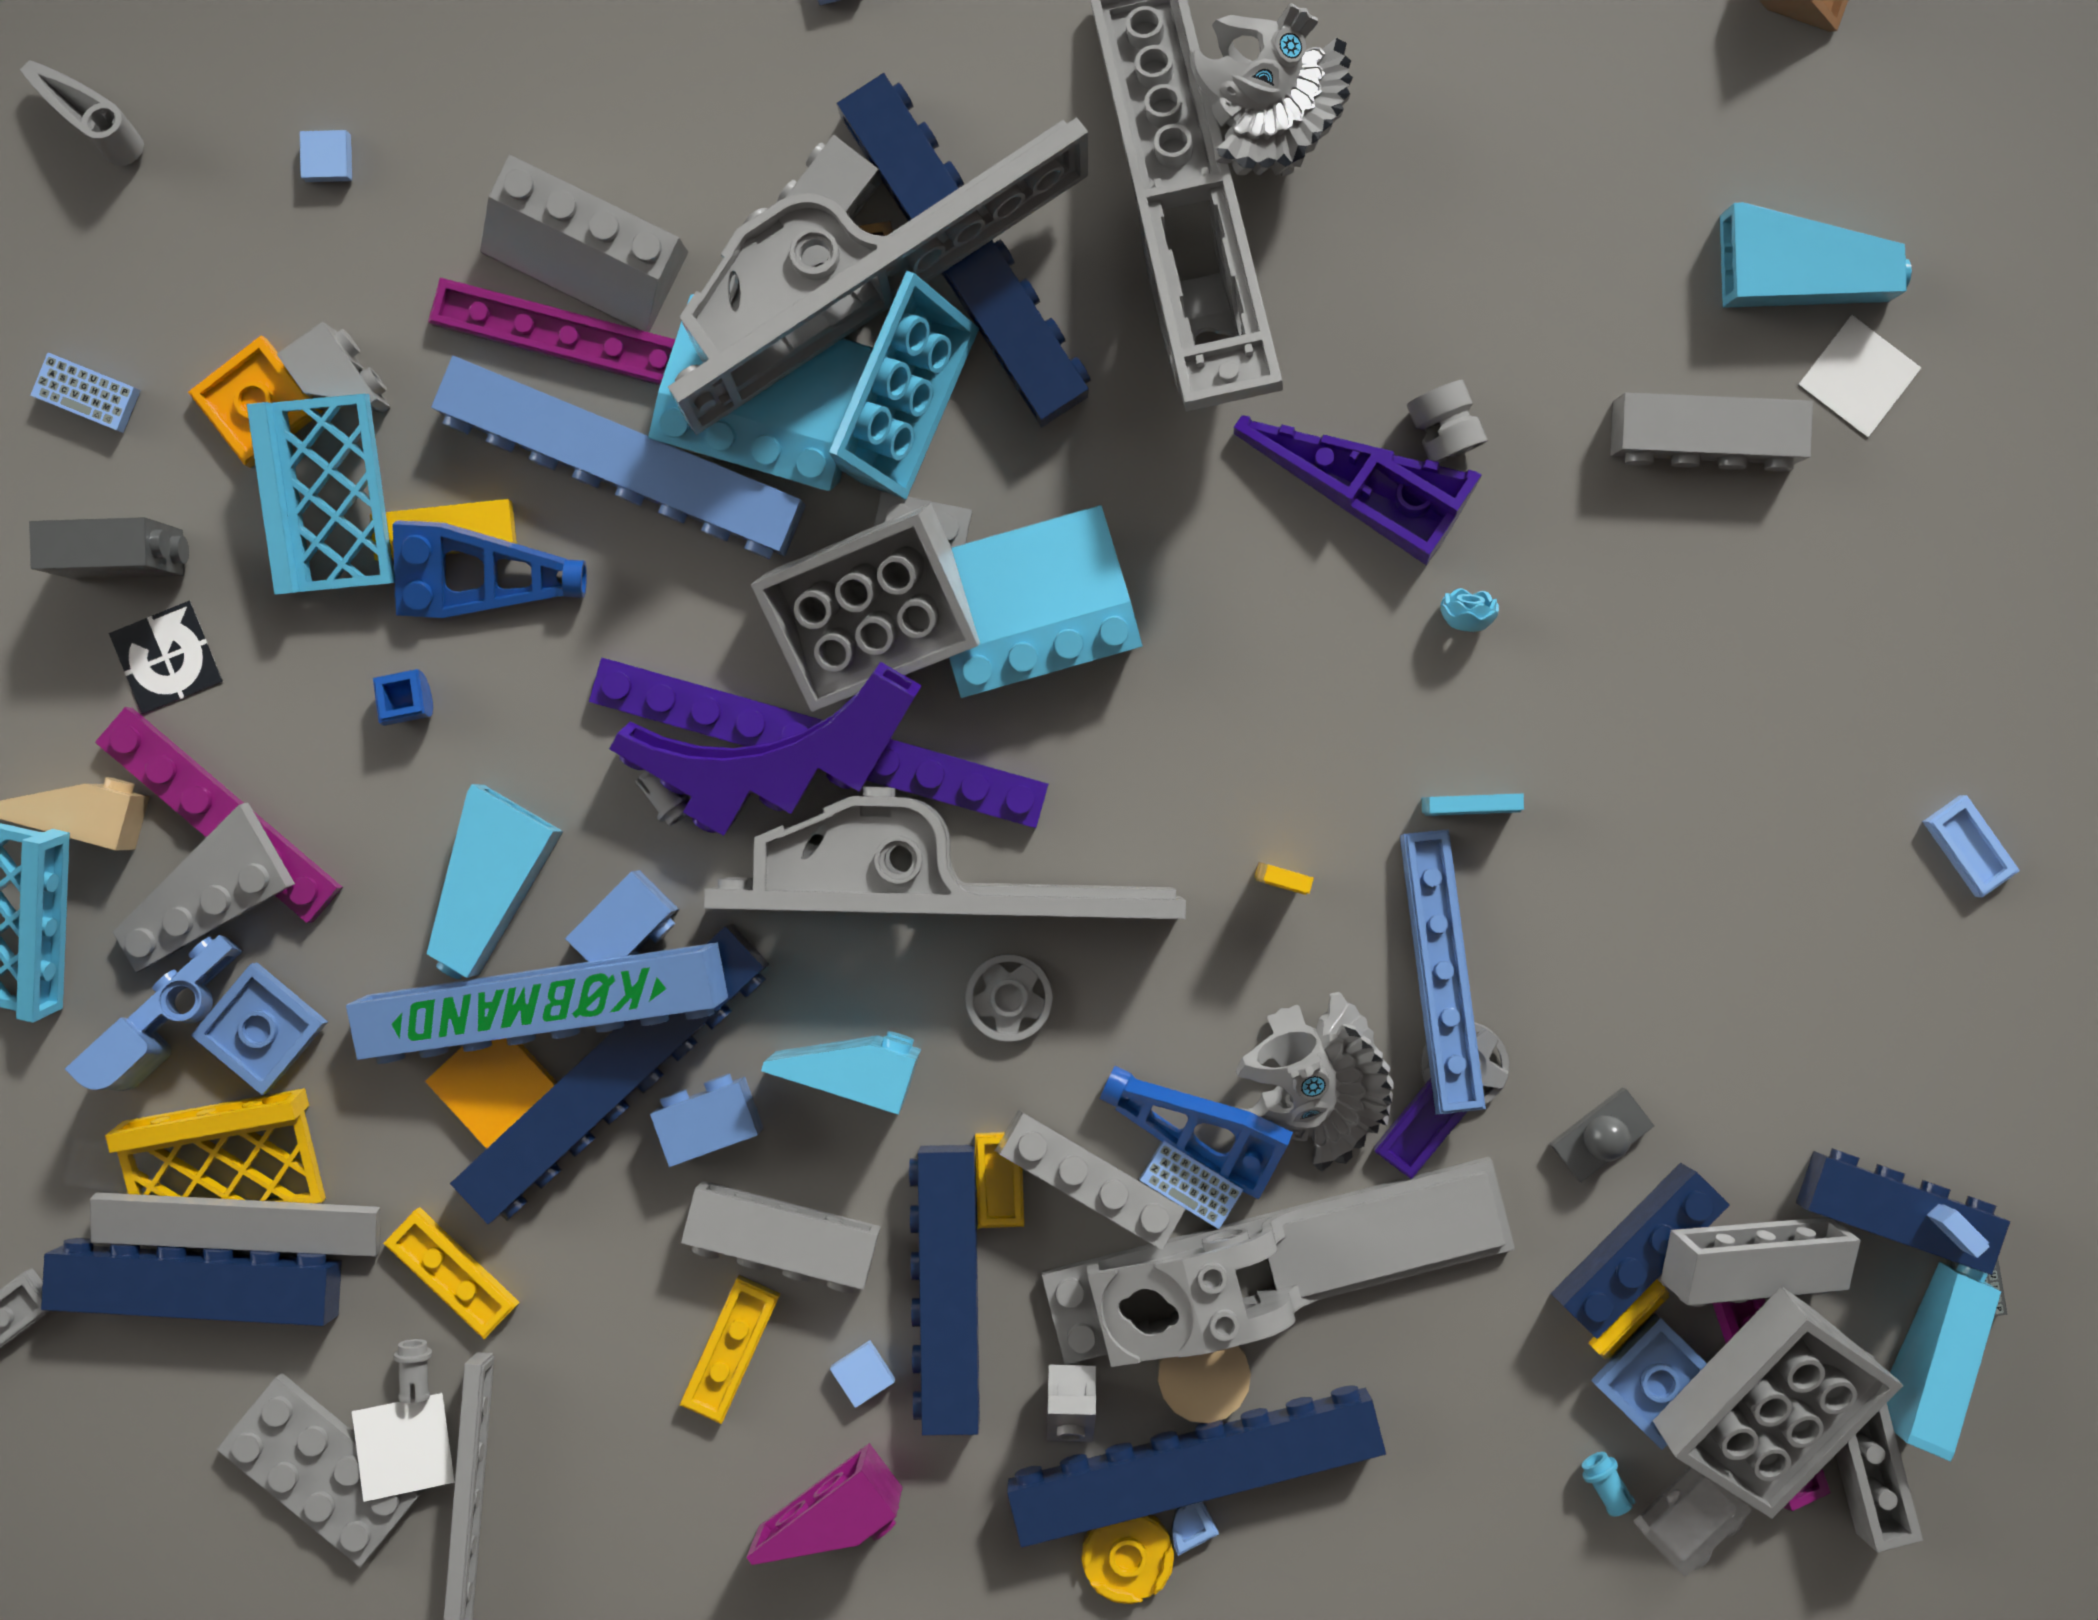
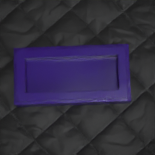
M1430 1078L1376 1143L1374 1152L1408 1178L1412 1179L1468 1111L1436 1114Z

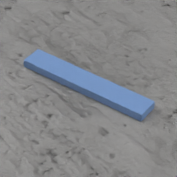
M1449 829L1400 835L1435 1113L1447 1114L1486 1109Z

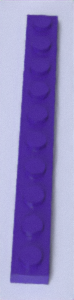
M601 657L589 702L746 747L776 742L802 733L823 721L822 719ZM890 739L867 778V781L1033 828L1037 827L1049 785L1045 782Z

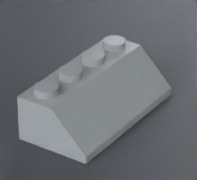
M510 154L488 197L480 248L482 254L635 329L650 332L688 254V250L678 236Z

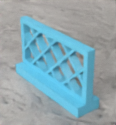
M364 393L274 403L246 404L274 595L395 583L370 395ZM357 405L359 426L348 437L330 421L342 406ZM328 408L323 416L314 409ZM303 410L318 422L303 442L290 432L288 412ZM324 429H327L344 443L330 464L311 449V446ZM360 438L362 439L363 449L356 444ZM292 444L298 448L295 453H293ZM351 450L365 461L366 473L357 485L337 470ZM305 455L324 469V472L311 489L302 484L297 479L296 466ZM331 476L351 491L337 511L317 496ZM367 485H368L369 495L366 494V493L363 491ZM299 492L305 496L301 502ZM357 498H360L370 506L373 520L363 532L343 517ZM312 502L331 517L318 536H315L304 527L302 514ZM338 523L357 538V541L344 558L324 543ZM374 532L376 543L372 539H370L371 535ZM306 539L312 543L308 549ZM364 544L378 555L380 575L365 576L350 564ZM319 549L338 565L327 580L312 581L309 561ZM344 570L353 576L338 579Z
M0 823V867L7 875L0 881V913L5 918V921L0 924V934L11 927L19 937L18 954L15 955L0 936V959L4 963L0 967V977L10 971L17 980V996L11 995L0 981V1007L16 1011V1019L34 1023L63 1008L70 832L56 829L37 832ZM10 840L22 843L20 866L15 864L3 847ZM10 883H13L20 892V909L18 911L14 909L2 892Z

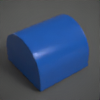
M419 669L373 678L378 721L381 725L387 726L432 716L433 699L426 676Z

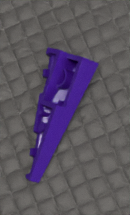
M1242 415L1234 426V435L1426 566L1451 531L1482 476L1473 470L1463 472L1440 466L1439 462L1427 459L1424 462L1397 456L1394 454V451L1324 434L1322 437L1297 432L1294 427L1283 424L1277 427L1252 421L1249 416Z

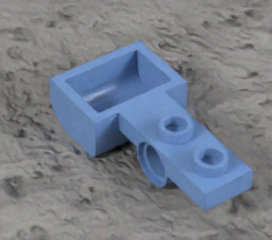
M218 935L215 939L207 937L202 940L189 953V957L192 959L179 972L174 969L162 976L152 987L156 992L128 1018H119L73 1060L65 1070L80 1085L88 1089L126 1091L138 1086L172 1052L171 1046L156 1031L169 1019L184 1023H196L204 1019L210 1013L213 1005L212 994L206 985L243 951L230 938ZM190 988L195 995V1004L189 1012L181 1014L175 1005L176 997L182 990Z

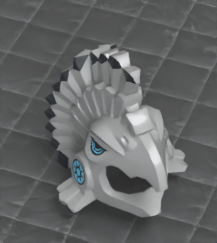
M1290 3L1277 21L1228 15L1217 19L1212 24V27L1216 33L1223 58L1209 59L1199 49L1194 50L1190 55L1193 76L1203 92L1211 99L1214 117L1221 126L1226 123L1230 127L1225 134V141L1215 149V160L1223 164L1232 163L1237 175H1246L1253 169L1254 173L1260 176L1270 167L1275 176L1280 173L1281 176L1294 173V167H1301L1305 154L1314 151L1318 140L1329 133L1332 124L1343 113L1344 109L1342 106L1349 100L1350 92L1348 87L1353 77L1348 73L1351 60L1345 55L1347 43L1335 38L1323 49L1312 47L1306 50L1305 38L1318 24V18L1310 15L1307 8H1298L1293 3ZM1242 35L1254 36L1259 40L1260 52L1258 58L1251 61L1243 57L1234 47L1233 40Z
M1340 992L1329 994L1328 1013L1325 1012L1319 1018L1316 1029L1305 1024L1299 1005H1294L1290 1008H1280L1275 1014L1268 1015L1267 1019L1274 1033L1243 1056L1236 1070L1237 1077L1265 1084L1278 1085L1274 1090L1261 1093L1259 1102L1253 1108L1239 1109L1249 1111L1293 1132L1291 1138L1294 1140L1307 1141L1308 1136H1311L1314 1143L1312 1163L1320 1171L1328 1168L1333 1161L1346 1164L1353 1157V1148L1360 1149L1364 1147L1366 1132L1378 1134L1380 1124L1388 1125L1390 1104L1393 1097L1391 1090L1393 1089L1394 1082L1388 1075L1391 1067L1384 1061L1383 1053L1373 1043L1374 1032L1368 1028L1367 1019L1359 1014L1355 1005L1347 1002ZM1268 1059H1274L1280 1067L1271 1068L1262 1064Z

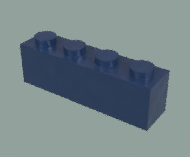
M1831 1148L1829 1156L1813 1151L1796 1204L1814 1213L1990 1275L1993 1274L2011 1222L1994 1214L1996 1205L1971 1196H1967L1965 1204L1948 1198L1951 1192L1950 1189L1926 1180H1922L1920 1187L1904 1183L1905 1173L1880 1164L1876 1165L1874 1172L1857 1166L1859 1157ZM1938 1204H1944L1957 1210L1989 1242L1988 1245L1990 1247L1978 1258L1962 1251L1927 1214Z
M1679 1163L1550 1294L1598 1339L1662 1274L1671 1230L1709 1227L1730 1204L1698 1172Z

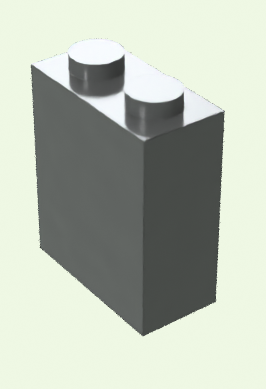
M145 517L29 521L30 566L32 570L70 579L184 576V564L187 563L189 558V546L187 539L183 536L182 529Z

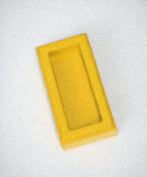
M1258 862L1254 876L1256 881L1303 895L1310 894L1314 877Z
M1005 1132L975 1133L978 1228L1024 1227L1023 1168L995 1151Z
M1656 1279L1598 1339L1593 1337L1588 1344L1605 1360L1606 1358L1609 1359L1670 1297L1667 1288Z

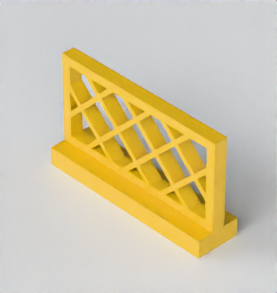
M305 1088L124 1120L105 1135L109 1153L117 1152L128 1194L151 1195L154 1192L159 1196L190 1197L196 1186L200 1184L221 1197V1199L245 1200L233 1192L245 1175L267 1189L260 1201L322 1203L326 1198L304 1111L309 1106ZM293 1125L298 1144L291 1154L268 1141L275 1128ZM266 1130L263 1136L256 1133L258 1131ZM240 1135L256 1145L246 1162L222 1149L230 1136ZM219 1138H220V1140L218 1141L217 1144H214L213 1142L210 1141V1140H214V1139H219ZM194 1143L210 1153L200 1170L176 1157L183 1145ZM174 1147L171 1153L164 1148ZM261 1149L285 1163L274 1180L251 1167ZM149 1152L164 1163L155 1177L151 1178L137 1168L134 1154ZM299 1152H300L302 1161H300L299 1159L296 1158L297 1155L299 1154ZM215 1158L238 1171V1174L228 1188L205 1175ZM170 1166L193 1180L183 1196L159 1183ZM289 1167L306 1177L309 1192L294 1194L279 1184ZM142 1185L147 1188L145 1192L143 1191ZM272 1193L278 1196L277 1198L268 1199Z

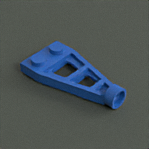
M397 520L392 524L396 616L446 618L557 596L585 597L587 587V565L585 560H567L563 557L447 523ZM449 551H459L479 558L484 564L483 585L476 589L460 592L449 589L446 585V553ZM499 559H507L527 563L531 567L532 584L520 588L499 587L497 561ZM558 571H563L562 583L558 581Z
M1114 1066L1099 1098L1115 1106V1110L1160 1141L1169 1143L1242 1188L1244 1193L1257 1199L1261 1197L1293 1132L1249 1111L1138 1080L1132 1073L1118 1066ZM1155 1105L1185 1114L1188 1117L1185 1127L1182 1129L1176 1128L1153 1112L1152 1107ZM1202 1123L1211 1124L1231 1131L1236 1140L1230 1152L1219 1153L1201 1142L1196 1137L1194 1128Z

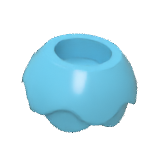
M1458 588L1451 594L1445 593L1440 610L1443 618L1452 628L1477 632L1485 630L1494 622L1498 616L1499 605L1497 599H1492L1491 595L1486 591L1471 594L1465 589Z

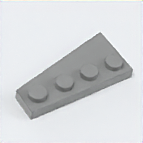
M248 802L238 805L112 933L135 972H139L272 898L295 883Z

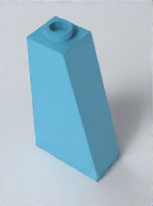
M1744 202L1733 203L1720 215L1723 308L1890 302L1907 291L1912 269L1909 259H1906L1905 244Z
M472 784L467 791L427 950V955L438 961L437 969L459 980L463 976L469 978L480 974L563 833L559 828L486 785Z
M1939 1262L1890 1371L1901 1382L1903 1387L1887 1402L1894 1432L1910 1445L1951 1462L1960 1437L2001 1291L1985 1282L1988 1275L1985 1272L1962 1264H1958L1957 1269H1954L1949 1265Z

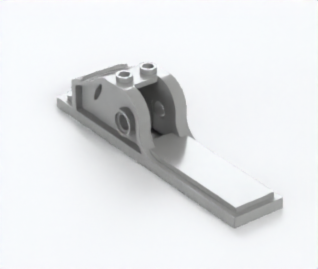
M1090 0L1132 180L1151 291L1178 394H1182L1185 412L1282 391L1283 381L1229 164L1218 163L1215 160V149L1223 143L1219 124L1211 108L1213 106L1211 99L1198 85L1191 69L1190 55L1194 50H1200L1188 0ZM1209 200L1211 228L1220 273L1179 281L1172 249L1168 250L1163 210ZM1205 331L1231 336V338L1195 345L1196 336Z
M1076 117L1067 124L1064 120L1060 121L887 236H877L863 231L851 220L838 203L819 194L801 193L791 195L778 201L768 209L760 208L751 213L746 218L744 224L737 228L720 255L724 258L702 292H695L679 316L703 364L700 366L697 364L691 365L682 370L675 378V382L669 385L668 388L694 433L698 435L890 308L906 271L915 273L926 283L1088 177V131L1080 120ZM735 274L733 288L730 293V281Z
M863 787V796L848 797L823 808V814L786 828L782 825L754 837L753 878L727 877L725 879H718V886L705 889L704 909L1186 919V900L1181 896H1176V889L1172 887L962 882L952 867L950 833L942 816L923 801L895 797V788ZM813 834L824 835L819 846L809 843ZM898 845L904 846L912 854V866L905 872L898 871L891 864V852Z
M1485 1157L1415 1175L1412 1179L1407 1177L1222 1225L1220 1229L1213 1227L1170 1238L1163 1250L1152 1244H1147L1042 1271V1279L1064 1364L1069 1365L1108 1355L1111 1367L1156 1359L1203 1355L1259 1341L1291 1327L1296 1320L1294 1313L1303 1306L1315 1301L1515 1250L1493 1161L1491 1158ZM1267 1259L1274 1287L1259 1290L1257 1295L1242 1298L1235 1270ZM1150 1289L1162 1295L1168 1304L1173 1305L1177 1309V1312L1171 1313L1172 1317L1152 1322L1146 1319L1132 1323L1131 1320L1126 1319L1120 1312V1302L1123 1299L1130 1298L1138 1290Z

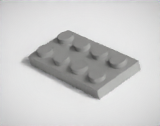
M283 1373L275 1377L216 1449L359 1567L365 1563L424 1491L422 1489L363 1502L354 1432Z

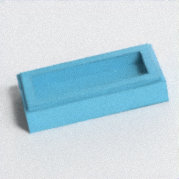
M1524 793L1421 797L1422 813H1425V816L1517 813L1524 810Z

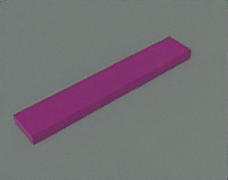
M441 277L439 278L428 323L432 326L656 385H661L676 340Z

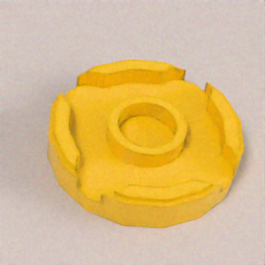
M1148 1515L1087 1531L1083 1538L1081 1560L1086 1577L1098 1594L1112 1602L1135 1604L1142 1602L1143 1598H1147L1152 1594L1154 1596L1164 1588L1172 1574L1174 1550L1167 1529L1157 1517Z

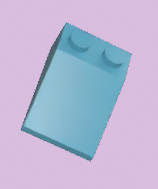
M887 1031L884 1037L876 1035L775 1051L763 1062L761 1071L899 1115L906 1100L921 1049L912 1046L914 1039Z

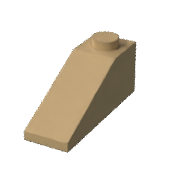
M105 777L104 784H80L1 800L0 819L42 831L56 829L70 832L71 839L112 850H135L150 796L133 792L135 784Z

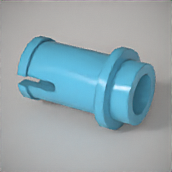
M1597 1452L1583 1461V1478L1585 1482L1592 1483L1610 1516L1623 1515L1633 1508L1632 1504H1635L1636 1501L1616 1470L1618 1464L1615 1458L1608 1457L1606 1452Z

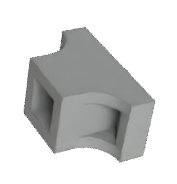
M1049 1365L1047 1441L1093 1442L1096 1419V1366Z

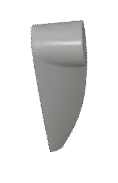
M29 60L20 69L37 92L69 123L86 135L109 163L116 166L131 164L139 158L144 148L143 138L121 110L111 101L82 83L34 61Z

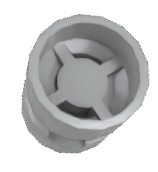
M1464 380L1445 384L1407 403V408L1416 429L1425 430L1426 435L1421 442L1429 460L1442 463L1469 452L1488 441L1479 417L1469 414V409L1473 402Z

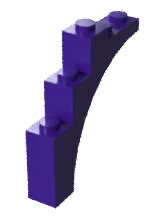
M880 662L860 691L837 712L802 733L773 743L739 748L697 746L663 737L630 721L617 733L609 749L617 753L619 759L628 767L636 770H646L660 778V783L668 790L677 794L685 793L691 796L683 813L692 817L694 824L702 830L710 833L718 832L724 836L737 819L751 792L759 795V800L767 807L776 811L785 810L792 814L818 769L826 772V777L835 785L844 789L852 787L860 791L917 695L921 685Z

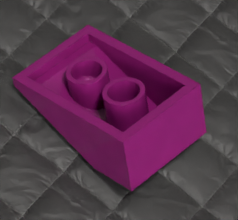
M868 1443L759 1525L746 1558L751 1565L854 1547L869 1537L876 1541L888 1533L896 1524L894 1518L897 1516L903 1487L872 1445Z

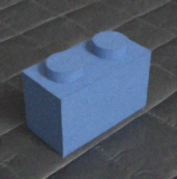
M640 870L631 871L565 939L588 962L640 954L638 950L650 938L657 943L674 927L676 923L671 917L679 908Z
M729 1073L705 1082L706 1091L689 1096L687 1090L684 1089L660 1098L662 1107L657 1108L650 1116L669 1167L759 1135L764 1128L745 1077L733 1081Z

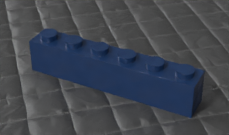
M975 1145L920 1146L918 1158H910L909 1162L910 1187H918V1205L910 1206V1232L919 1233V1252H911V1280H920V1298H912L911 1321L912 1327H920L921 1345L912 1346L913 1374L921 1373V1391H913V1420H922V1436L978 1435L980 1425Z
M73 1238L64 1240L63 1246L44 1254L41 1310L324 1326L339 1315L342 1260L326 1259V1254L297 1253V1257H280V1252L250 1251V1255L233 1254L231 1249L204 1248L203 1252L187 1251V1247L157 1246V1249H140V1245L110 1244V1247L94 1246V1243H91L89 1238Z

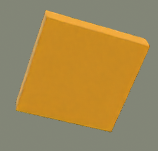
M262 335L188 391L241 462L249 468L255 465L246 404L313 399L303 393L277 356L278 352L268 339ZM314 409L319 414L323 412L322 409ZM303 410L288 412L290 432L292 434L297 433L313 420Z
M506 1038L491 1040L492 1046L466 1052L462 1046L425 1080L428 1086L486 1149L558 1083L523 1044L508 1045Z

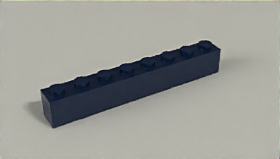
M882 73L837 102L842 121L868 161L879 169L881 181L908 222L964 185L960 174L952 162L948 161L943 164L934 151L935 148L939 147V144L926 122L918 125L909 110L914 107L913 103L899 82L892 86L885 73ZM1001 239L996 242L991 240L941 274L973 323L979 327L980 334L1042 428L1088 398L1089 388L1086 383L1091 381V378L1078 357L1070 360L1061 347V344L1066 342L1056 322L1051 317L1045 321L1035 305L1040 303V299L1030 282L1026 278L1019 282L1010 268V266L1015 264V261Z
M733 924L725 926L707 943L718 942L728 998L714 1008V1014L698 1019H686L685 1013L671 1014L668 1021L649 1026H641L640 1019L624 1021V1027L613 1030L450 1183L488 1225L500 1215L506 1221L515 1215L528 1202L523 1194L530 1187L536 1184L542 1189L562 1171L557 1165L560 1159L568 1152L574 1157L579 1155L596 1139L590 1131L602 1120L611 1125L630 1107L625 1099L635 1089L638 1088L644 1094L664 1075L659 1067L672 1056L678 1062L698 1044L693 1037L696 1032L705 1024L711 1030L715 1028L732 1012L727 1004L739 992L747 998L766 980L761 972L769 963Z
M1355 1385L1343 1386L1334 1389L1330 1397L1314 1401L1312 1397H1300L1285 1404L1286 1408L1271 1412H1268L1265 1408L1253 1409L1241 1414L1240 1420L1224 1424L1221 1420L1212 1423H1200L1195 1427L1196 1431L1177 1435L1175 1431L1162 1432L1151 1437L1150 1443L1132 1447L1131 1443H1119L1108 1447L1103 1455L1087 1458L1085 1454L1072 1455L1061 1460L1060 1466L1042 1470L1041 1466H1029L1020 1469L1015 1473V1477L1008 1479L1007 1494L1021 1548L1386 1455L1373 1400L1366 1387L1358 1389Z

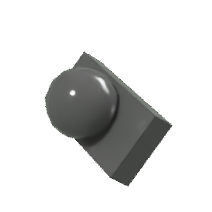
M1622 1087L1549 1144L1575 1178L1582 1183L1609 1161L1623 1157L1630 1148V1145L1652 1129L1654 1124L1628 1090Z

